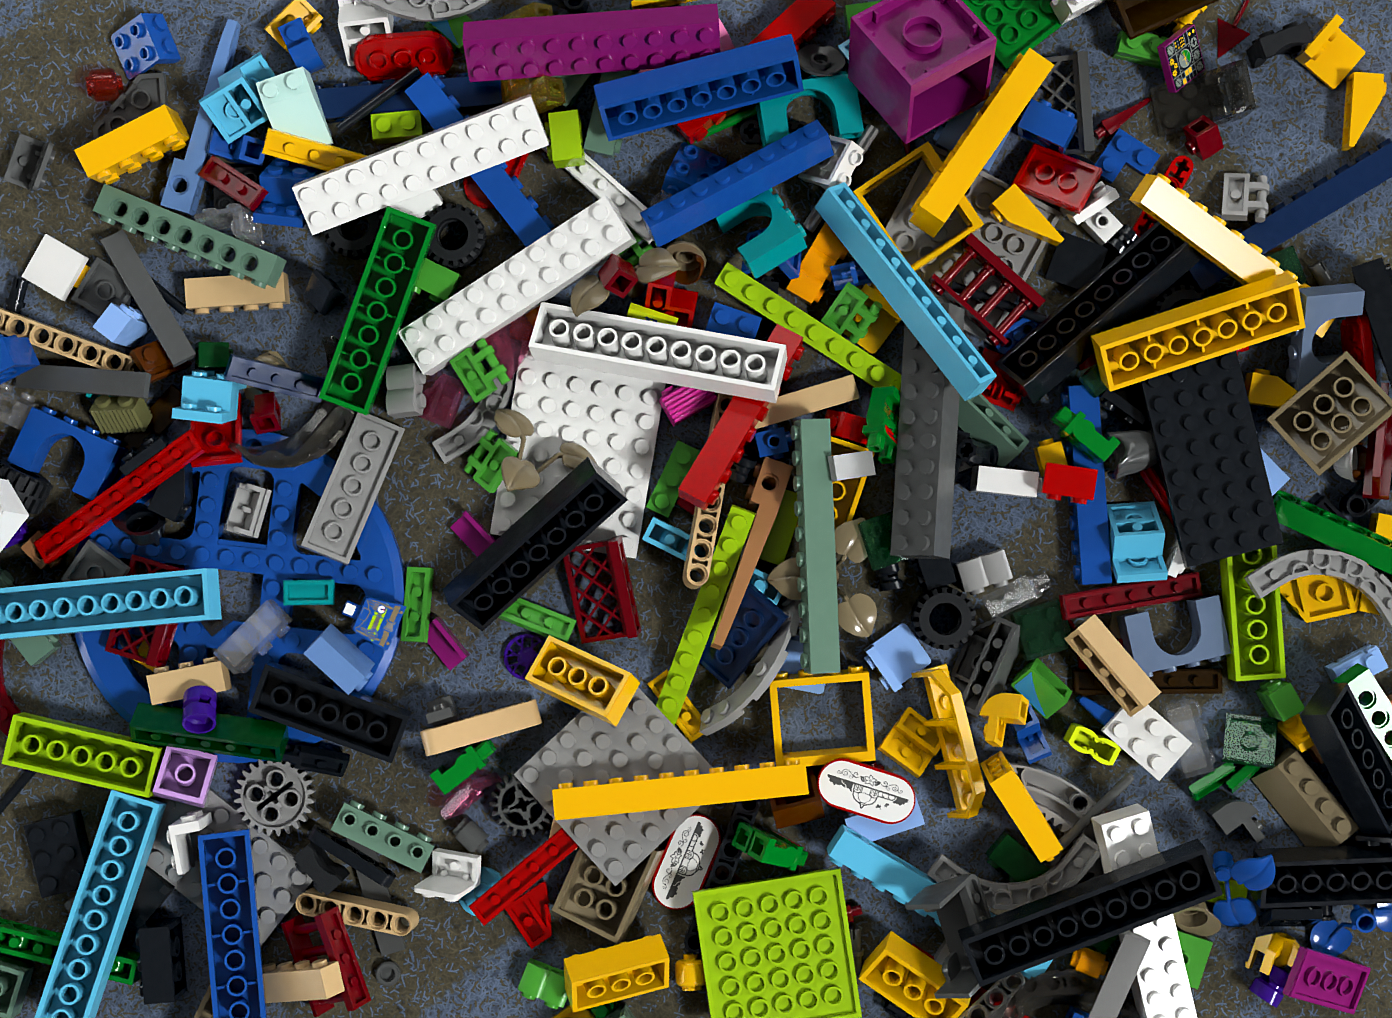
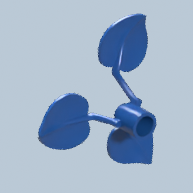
M1218 851L1213 855L1212 866L1217 879L1224 881L1226 900H1219L1214 903L1213 914L1226 926H1246L1255 919L1257 913L1256 906L1246 898L1238 897L1231 899L1229 879L1232 877L1238 885L1244 884L1247 889L1252 891L1266 889L1273 883L1275 878L1274 858L1270 854L1259 858H1247L1234 863L1233 856L1229 852Z
M1392 903L1376 904V907L1371 908V913L1365 907L1353 905L1354 909L1350 913L1352 923L1342 922L1339 925L1336 920L1315 923L1309 935L1311 949L1333 956L1341 954L1350 946L1353 938L1352 933L1344 927H1349L1352 930L1357 928L1363 933H1369L1377 925V927L1385 932H1392Z

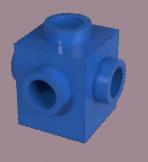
M777 424L763 427V432H758L754 436L759 458L767 456L775 460L785 458L784 453L789 452L788 446H792L790 432H785L784 427L778 428ZM770 438H776L778 445L775 447L771 446Z

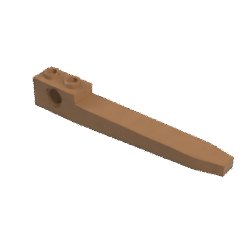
M764 457L761 464L757 462L753 470L752 476L756 479L754 485L749 484L745 499H748L746 508L755 511L756 515L744 543L710 647L720 650L724 645L779 511L793 468L791 465ZM762 483H769L772 486V490L764 489Z

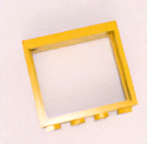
M929 141L853 191L895 246L896 244L863 196L920 158L923 159L934 176L943 162ZM965 195L955 208L968 227L910 265L915 272L984 225Z
M850 665L848 669L840 670V673L808 674L804 673V669L798 670L797 674H788L787 671H780L769 685L776 767L785 766V760L800 759V764H806V766L825 765L837 758H849L858 762L876 760L870 678L867 668ZM861 681L866 746L782 752L777 688Z
M999 751L980 763L985 776L1041 863L1045 860L1047 862L1052 861L1053 857L1058 855L1059 851L1063 848L1002 751Z

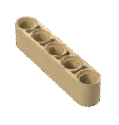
M853 374L778 396L776 403L770 402L767 408L769 411L763 422L758 421L755 429L859 399L860 396Z
M533 699L525 703L521 702L420 731L425 754L430 756L539 725L542 723L537 701Z
M312 887L296 899V908L300 914L314 917L331 908L330 902H334L340 910L344 924L397 936L407 935L419 923V915L413 908L336 891L326 895L324 892L320 893ZM307 897L313 900L314 906L308 903ZM354 907L361 911V916L354 912ZM377 912L384 915L385 921L378 918ZM401 917L408 920L409 926H405L401 922Z

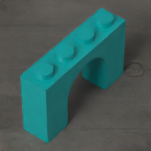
M841 71L838 74L827 77L811 75L808 79L802 80L804 91L755 103L763 148L790 134L787 106L794 99L803 96L815 97L828 107L832 117L835 137L855 139L859 138L864 132L857 88L848 78L846 71Z
M772 188L713 219L722 233H725L754 216L772 218L764 232L737 248L745 265L755 279L807 248L804 237L807 236L805 230L800 223L795 225L793 214L789 208L783 209L784 204L777 193L773 195L771 193L773 191Z

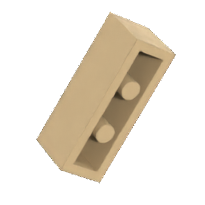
M218 656L202 659L203 664L194 665L193 661L178 664L179 669L169 670V666L153 669L154 674L146 676L152 705L183 699L184 692L193 686H208L216 692L232 689L227 660H218Z

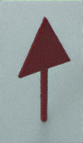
M1244 0L1233 24L1218 18V58L1250 35V33L1237 27L1250 0Z

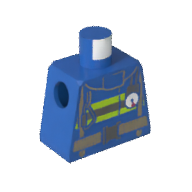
M364 596L360 605L347 600L341 614L354 619L351 625L353 631L383 650L388 651L406 606L392 601Z

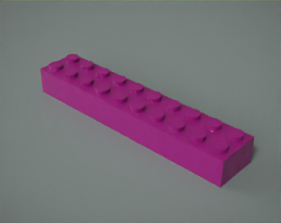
M716 3L463 22V46L469 81L480 82L657 69L719 53L718 6Z

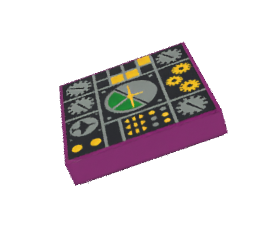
M1186 24L1157 47L1169 93H1176L1205 70L1194 24Z

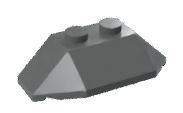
M995 616L992 620L972 629L974 632L972 636L969 635L968 641L964 643L950 674L951 681L962 694L966 712L976 717H980L981 708L989 698L1002 692L1019 654L1020 626L999 616Z

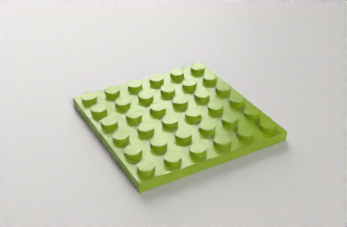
M839 867L692 891L710 1018L862 1017L842 876Z

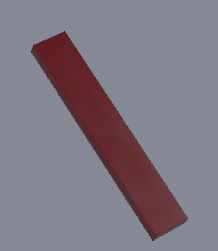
M1199 572L1177 575L1176 578L1168 576L1167 580L1133 582L1059 595L1062 620L1093 616L1094 614L1099 615L1202 597Z

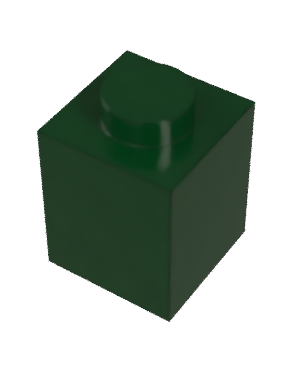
M197 342L194 344L196 353L195 369H226L230 354H233V349H229V342Z

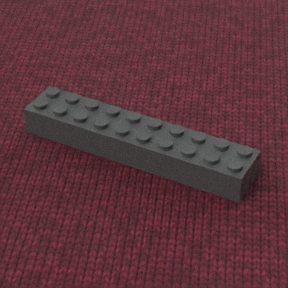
M940 303L963 332L965 309L951 303ZM906 325L904 330L890 555L914 559H950L960 394Z

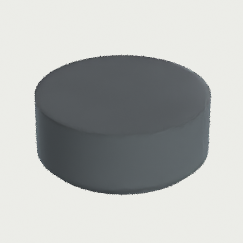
M383 961L376 969V979L383 986H393L401 977V968L394 961Z

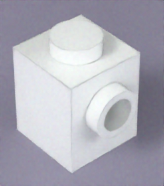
M1106 207L1081 224L1085 231L1101 246L1123 227Z

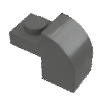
M452 696L426 703L429 711L426 714L428 724L432 723L433 727L461 720Z
M1224 799L1206 811L1218 829L1225 835H1228L1241 825L1249 838L1257 844L1265 838L1261 832L1264 829L1255 817H1252L1259 811L1241 799Z

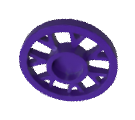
M521 634L513 638L506 646L504 663L507 670L514 677L526 680L524 675L526 672L528 673V667L532 666L539 654H536L533 648L538 643L542 645L545 643L540 637L533 634ZM524 638H532L531 647H524ZM514 642L521 647L518 653L510 648ZM517 656L518 662L509 665L508 657ZM519 664L525 667L522 675L515 672Z

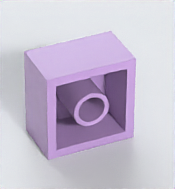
M167 746L153 788L154 796L204 808L217 765V755Z

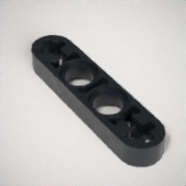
M314 825L307 836L311 842L381 886L389 888L396 878L395 873L321 826Z

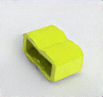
M1077 723L1070 724L1063 738L1075 750L1088 754L1105 765H1113L1121 751L1115 742L1104 736L1096 735L1092 730Z

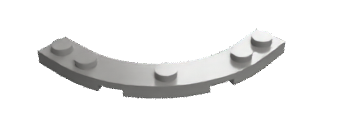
M361 0V2L393 16L422 22H437L462 17L476 11L491 1Z
M507 328L488 338L486 342L494 348V355L499 363L504 364L506 367V374L510 381L505 385H501L498 378L494 379L493 382L498 389L483 399L461 425L432 442L444 464L449 463L477 445L481 437L485 436L489 429L495 427V410L505 409L508 404L514 381L515 364L514 352Z
M1324 549L1296 551L1277 557L1244 577L1257 599L1263 598L1293 579L1307 575H1325L1343 580L1361 591L1372 602L1388 629L1392 632V583L1383 574H1379L1375 569L1367 565V562L1355 556Z
M783 595L781 596L778 607L789 617L771 638L763 657L755 665L753 672L746 681L726 699L702 712L700 733L708 736L731 724L744 714L743 708L752 699L757 701L767 690L788 656V652L785 650L790 638L796 636L800 622L798 605L801 603V599L792 600Z
M1082 833L1064 858L1052 869L1038 877L1015 883H999L979 878L987 906L993 909L1012 910L1076 885L1101 855L1099 846ZM942 853L927 872V875L938 883L963 874H970Z

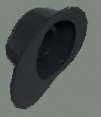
M133 503L112 518L113 524L125 532L135 545L159 546V539L163 535V526L166 523V518L147 509L148 506Z

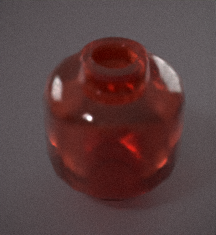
M112 68L94 69L89 72V77H85L88 97H93L96 102L116 100L119 97V91L124 90L121 75L116 76Z

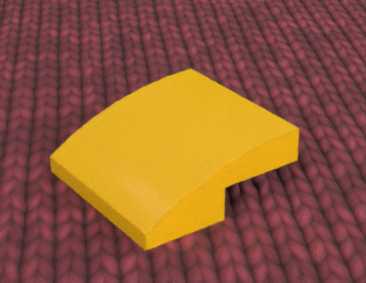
M908 706L886 735L878 750L914 777L919 778L931 759L937 755L941 746L936 727L924 726L923 721L927 719Z

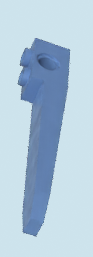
M228 19L203 97L219 88L218 77L232 69L241 28L237 21ZM201 105L185 158L181 160L174 157L173 163L169 164L166 187L161 189L159 196L160 205L164 208L192 217L196 215L205 180L198 173L212 156L207 154L206 150L211 129H217ZM186 181V190L184 192L179 193L178 185L181 182Z

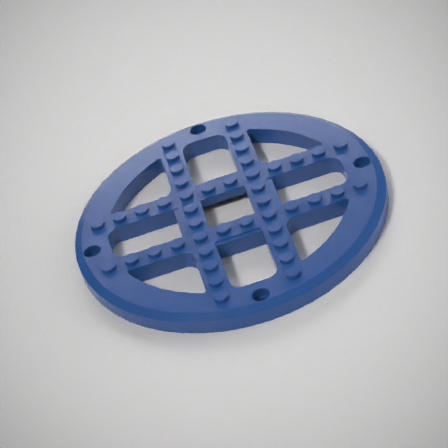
M242 429V463L193 467V475L200 472L194 530L190 537L186 539L161 537L159 539L160 544L157 547L153 545L139 546L135 545L125 532L118 529L111 519L79 542L75 558L87 540L93 539L119 560L123 558L131 559L133 554L162 563L185 565V569L188 570L213 568L263 574L258 623L228 619L178 623L173 639L179 646L178 664L193 661L194 665L203 664L202 659L208 658L209 648L254 653L248 702L249 710L265 664L270 660L282 664L284 656L288 653L303 654L324 631L291 626L293 605H283V580H297V578L307 580L335 579V583L359 586L363 589L365 596L404 605L405 572L393 529L376 500L356 545L361 556L360 560L350 559L347 566L322 555L306 554L300 551L296 544L302 486L303 484L306 485L319 497H322L337 460L323 451L294 438L271 432L257 434L255 430ZM254 442L262 444V452L258 456H254L250 451V447ZM238 467L264 469L269 471L274 478L267 544L222 539L229 477L231 472ZM123 474L119 479H117L116 482L122 479L125 475ZM155 487L149 493H147L142 498L137 500L135 503H140L148 506L156 492L157 487ZM403 616L388 651L383 650L358 633L341 632L375 663L371 669L373 675L359 693L372 697L386 676L401 638ZM145 626V628L150 633L155 629V626ZM139 627L128 630L129 634L142 635ZM110 630L75 633L83 662L94 683L109 704L130 724L138 702L151 703L148 685L138 675L127 657L105 651ZM117 637L114 648L123 649ZM183 699L174 701L173 706L168 702L157 705L183 708ZM247 710L246 718L253 717L260 720L273 721L262 716L250 713ZM288 726V743L311 746L323 740V738ZM205 752L217 755V762H258V759Z

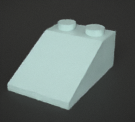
M303 66L256 83L263 107L273 129L328 145L334 144L311 74Z

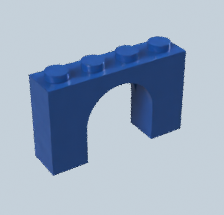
M43 406L42 409L32 407L7 461L27 471L39 473L51 447L58 440L73 436L82 445L85 460L72 491L93 500L111 487L122 462L121 458L128 450L120 446L122 441L109 435L106 439L100 437V431L87 425L83 429L77 426L79 421L68 416H64L61 419L56 416L57 411Z

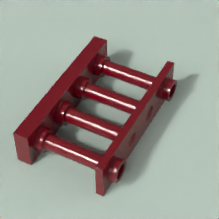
M971 233L961 244L964 247V253L941 278L934 273L928 282L931 284L930 288L937 295L941 296L943 294L952 304L965 309L964 314L987 334L985 338L992 345L1003 347L1009 342L1003 335L1027 309L1037 310L1046 300ZM976 258L983 264L981 266L982 270L958 295L948 284L971 259L974 260ZM995 275L1001 281V286L978 311H975L966 301L989 276ZM1008 292H1014L1020 298L1018 305L995 329L985 320L986 316Z
M338 906L331 907L314 916V922L305 923L302 914H299L282 923L281 926L295 963L309 960L312 963L318 960L317 956L326 954L330 962L338 961L345 991L328 999L308 1000L314 1017H318L335 1007L334 1003L344 1001L349 1012L371 1001ZM319 931L324 945L313 947L309 933Z

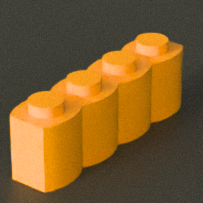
M826 222L801 262L799 277L791 279L785 290L810 306L813 301L817 303L820 301L825 292L821 288L826 280L831 282L830 266H834L839 258L844 260L848 253L846 247Z

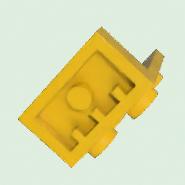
M1338 14L1325 23L1313 37L1314 41L1308 43L1295 58L1331 90H1334L1365 55V51L1338 28L1344 21Z

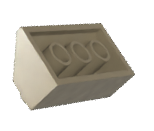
M1289 747L1273 759L1272 767L1264 766L1250 778L1305 847L1337 846L1359 829L1358 825L1297 750Z

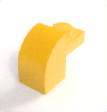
M1000 693L989 698L982 706L979 714L988 721L983 730L985 741L993 747L1002 748L1006 723L1026 725L1029 700L1022 694Z

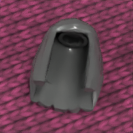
M1150 429L1107 433L1108 437L1114 436L1121 442L1112 453L1115 463L1107 473L1111 479L1116 480L1147 470L1158 464Z

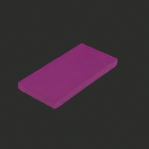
M1300 946L1282 993L1292 998L1354 1015L1371 968Z

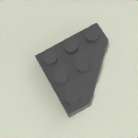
M163 72L138 74L132 81L133 84L130 88L119 96L109 108L110 111L105 117L93 127L94 140L164 104L168 106L166 74Z

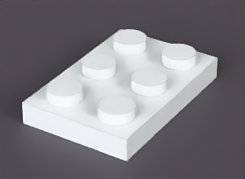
M1149 705L1132 717L1121 707L1101 729L1106 736L1158 781L1163 778L1192 745L1186 737Z

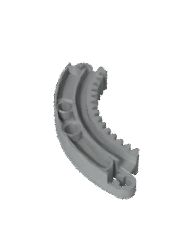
M1017 761V763L1009 762L1015 773H1018L1021 782L1047 821L1050 820L1053 826H1058L1062 833L1066 834L1097 803L1074 782L1054 771L1023 761ZM1080 796L1085 798V803L1082 806H1073L1075 798ZM1092 822L1072 841L1074 845L1083 833L1097 844ZM1100 856L1086 873L1089 880L1104 874Z

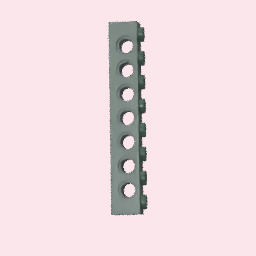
M105 183L93 209L94 212L101 215L100 220L111 225L119 222L123 224L121 229L136 234L137 230L143 232L142 238L156 244L158 239L166 242L164 247L175 252H179L181 248L187 251L185 256L199 262L201 258L209 260L207 265L222 271L223 267L230 269V275L242 280L245 276L252 278L251 284L263 289L267 285L276 288L287 262L277 255ZM127 206V211L122 216V210ZM148 215V221L143 225V219ZM170 224L169 231L164 234L165 227ZM191 233V240L186 243V237ZM213 242V249L207 252L208 245ZM235 251L234 259L229 262L230 253ZM257 260V267L251 271L250 266L252 262Z

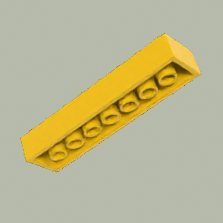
M1031 48L1027 50L1025 55L1019 53L967 130L962 134L953 150L948 154L939 170L934 174L925 190L916 200L910 210L913 216L909 222L932 238L937 235L1054 66L1053 63Z
M1283 272L1092 335L1091 339L1101 381L1111 392L1306 327L1298 282L1287 272Z

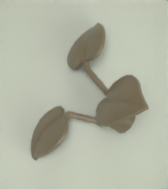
M656 247L641 255L639 265L634 267L639 280L627 294L629 297L635 298L641 295L645 288L643 283L661 279L680 269L679 264L669 251L662 247ZM596 275L584 277L572 290L571 308L576 317L601 305L610 294V291L603 287L601 280Z
M511 409L495 410L494 421L498 429L507 436L520 437L521 439L518 457H505L501 463L502 478L507 492L537 487L540 483L539 473L558 458H562V463L572 470L587 457L596 463L592 455L584 447L576 443L566 442L561 444L560 452L556 453L535 470V466L530 461H521L526 436H531L534 433L531 421L523 414Z
M861 517L844 522L835 529V551L837 554L843 555L836 562V569L846 558L854 563H860L870 554L873 538L870 526L864 518ZM790 558L777 565L769 574L767 581L784 597L792 600L801 599V592H798L797 589L800 567L796 564V558ZM836 570V576H837V582H838V581H839V573H838V571ZM837 586V593L845 600V602L838 604V624L852 635L869 637L872 634L877 617L875 602L869 596L861 593L854 594L849 599Z

